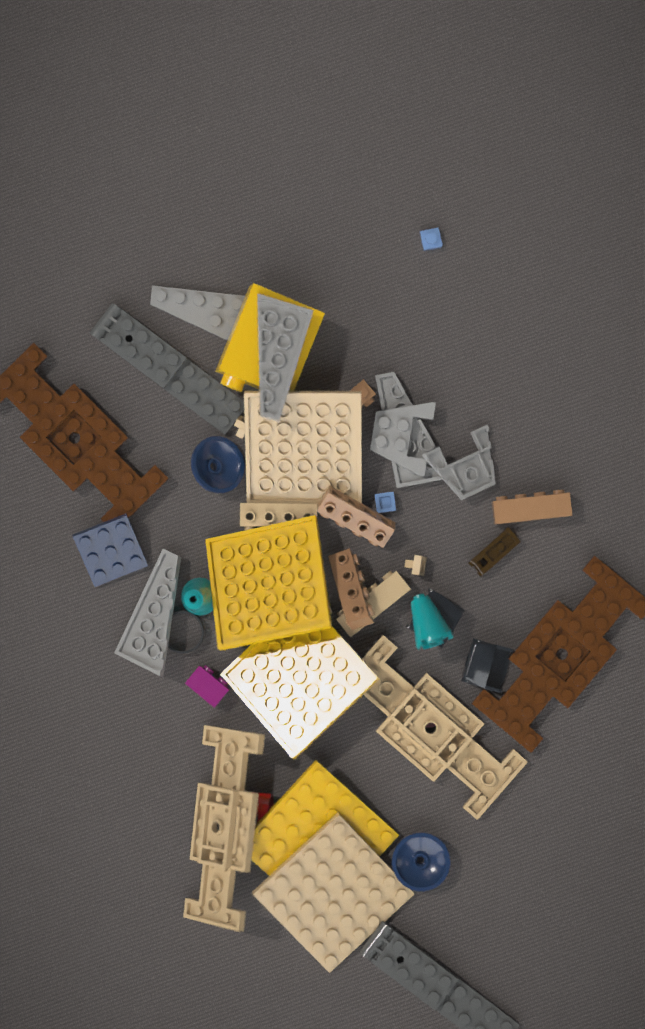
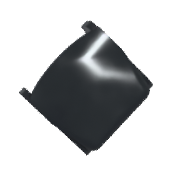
M429 588L427 591L430 593L427 596L431 598L453 632L465 610ZM412 618L410 625L407 624L405 627L409 628L410 630H412V631L414 632V625H413V618ZM448 637L443 639L444 643L438 646L443 648L444 644L448 640Z
M473 638L461 681L502 693L503 690L499 688L507 673L510 652L514 653V649Z

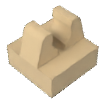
M240 415L234 426L239 428L236 436L243 439L245 437V417Z
M415 555L414 561L405 560L404 567L412 568V574L424 576L427 557Z

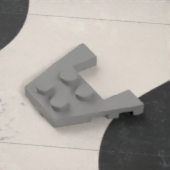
M436 402L377 411L370 450L424 477L427 461L407 456L413 417L433 420Z
M488 425L470 432L478 451L447 465L440 447L422 454L424 459L460 500L496 484L493 460H491L490 454L491 442L488 438Z

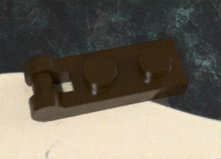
M508 527L472 558L468 564L471 567L474 566L478 571L477 574L482 577L521 541ZM482 558L488 562L485 566L479 562Z

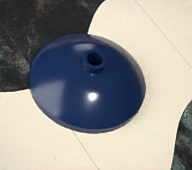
M212 436L202 440L195 447L191 457V469L196 481L204 489L212 493H226L233 490L241 482L244 475V459L239 448L232 441L221 436Z
M414 833L403 838L396 846L392 856V867L395 876L405 887L414 891H428L436 888L445 880L450 869V856L444 843L436 836L428 833ZM419 857L424 858V862L421 864L417 862Z

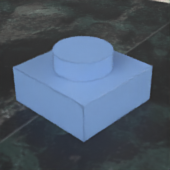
M439 227L420 231L423 251L443 246Z
M394 492L374 494L378 513L396 511Z

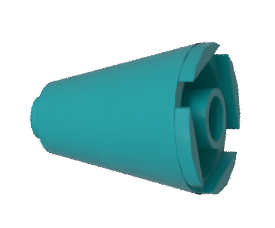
M198 577L184 585L181 592V601L188 612L197 616H203L213 611L210 580Z
M424 594L413 597L414 600L411 602L417 649L420 650L421 646L425 650L444 643L443 639L447 637L448 640H451L454 637L453 632L431 598Z

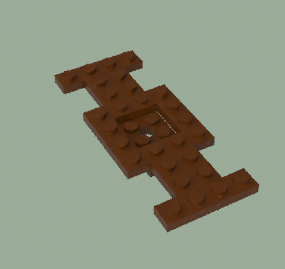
M33 343L0 375V404L8 398L33 423L20 438L73 492L88 479L114 505L101 518L103 522L126 513L128 518H130L169 478L156 465L141 478L115 452L128 437L75 384L60 397L35 371L48 356ZM73 433L80 435V441L76 444L70 441V436Z
M593 556L582 569L596 584L577 607L570 611L557 600L508 658L523 672L499 701L483 689L471 703L530 753L533 752L543 738L530 728L529 725L552 697L557 699L566 708H569L617 649L605 640L603 636L627 608L640 620L645 616V597L596 556ZM561 648L567 652L566 658L562 660L558 659L556 655L557 651Z

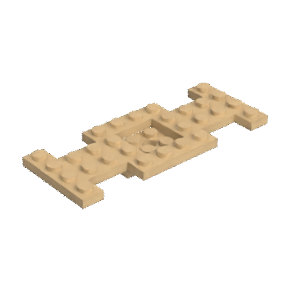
M382 635L362 658L379 678L363 695L388 716L376 729V732L433 782L448 768L474 791V794L462 807L478 820L528 762L512 749L499 763L472 739L484 725L480 719L427 673L413 687L385 663L397 647ZM434 723L436 725L435 732L427 733L425 731L426 724Z
M204 725L202 744L216 748L212 784L198 783L190 860L203 864L199 900L185 898L184 918L238 932L244 931L246 911L232 908L236 870L250 872L258 793L244 790L248 753L263 754L265 737L263 734Z

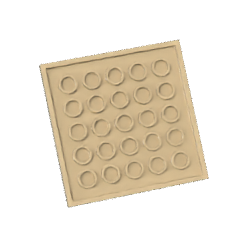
M260 391L244 392L247 503L318 504L329 485L362 503L361 391H288L279 422L260 416Z
M337 813L252 891V894L330 973L364 942L382 921L385 922L414 895V892L399 882L394 871Z

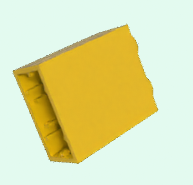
M253 283L248 288L215 372L223 374L220 384L242 392L244 385L247 384L260 391L258 293L313 310L289 391H294L325 313Z

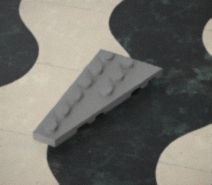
M152 286L150 305L228 341L245 296Z
M257 293L260 416L279 422L313 310Z
M394 372L375 375L382 411L413 406ZM413 417L407 456L424 459L422 454L435 449L436 446L421 419ZM391 461L396 488L443 480L428 462L426 463L425 476L421 477Z
M162 549L114 652L161 677L164 675L181 563L180 556L165 549Z

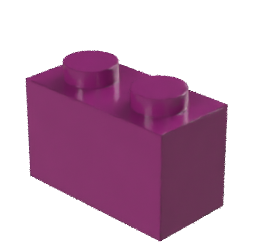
M199 665L185 684L215 708L230 690L227 687L229 684L223 678L217 679L213 676L214 671L207 665L204 667Z

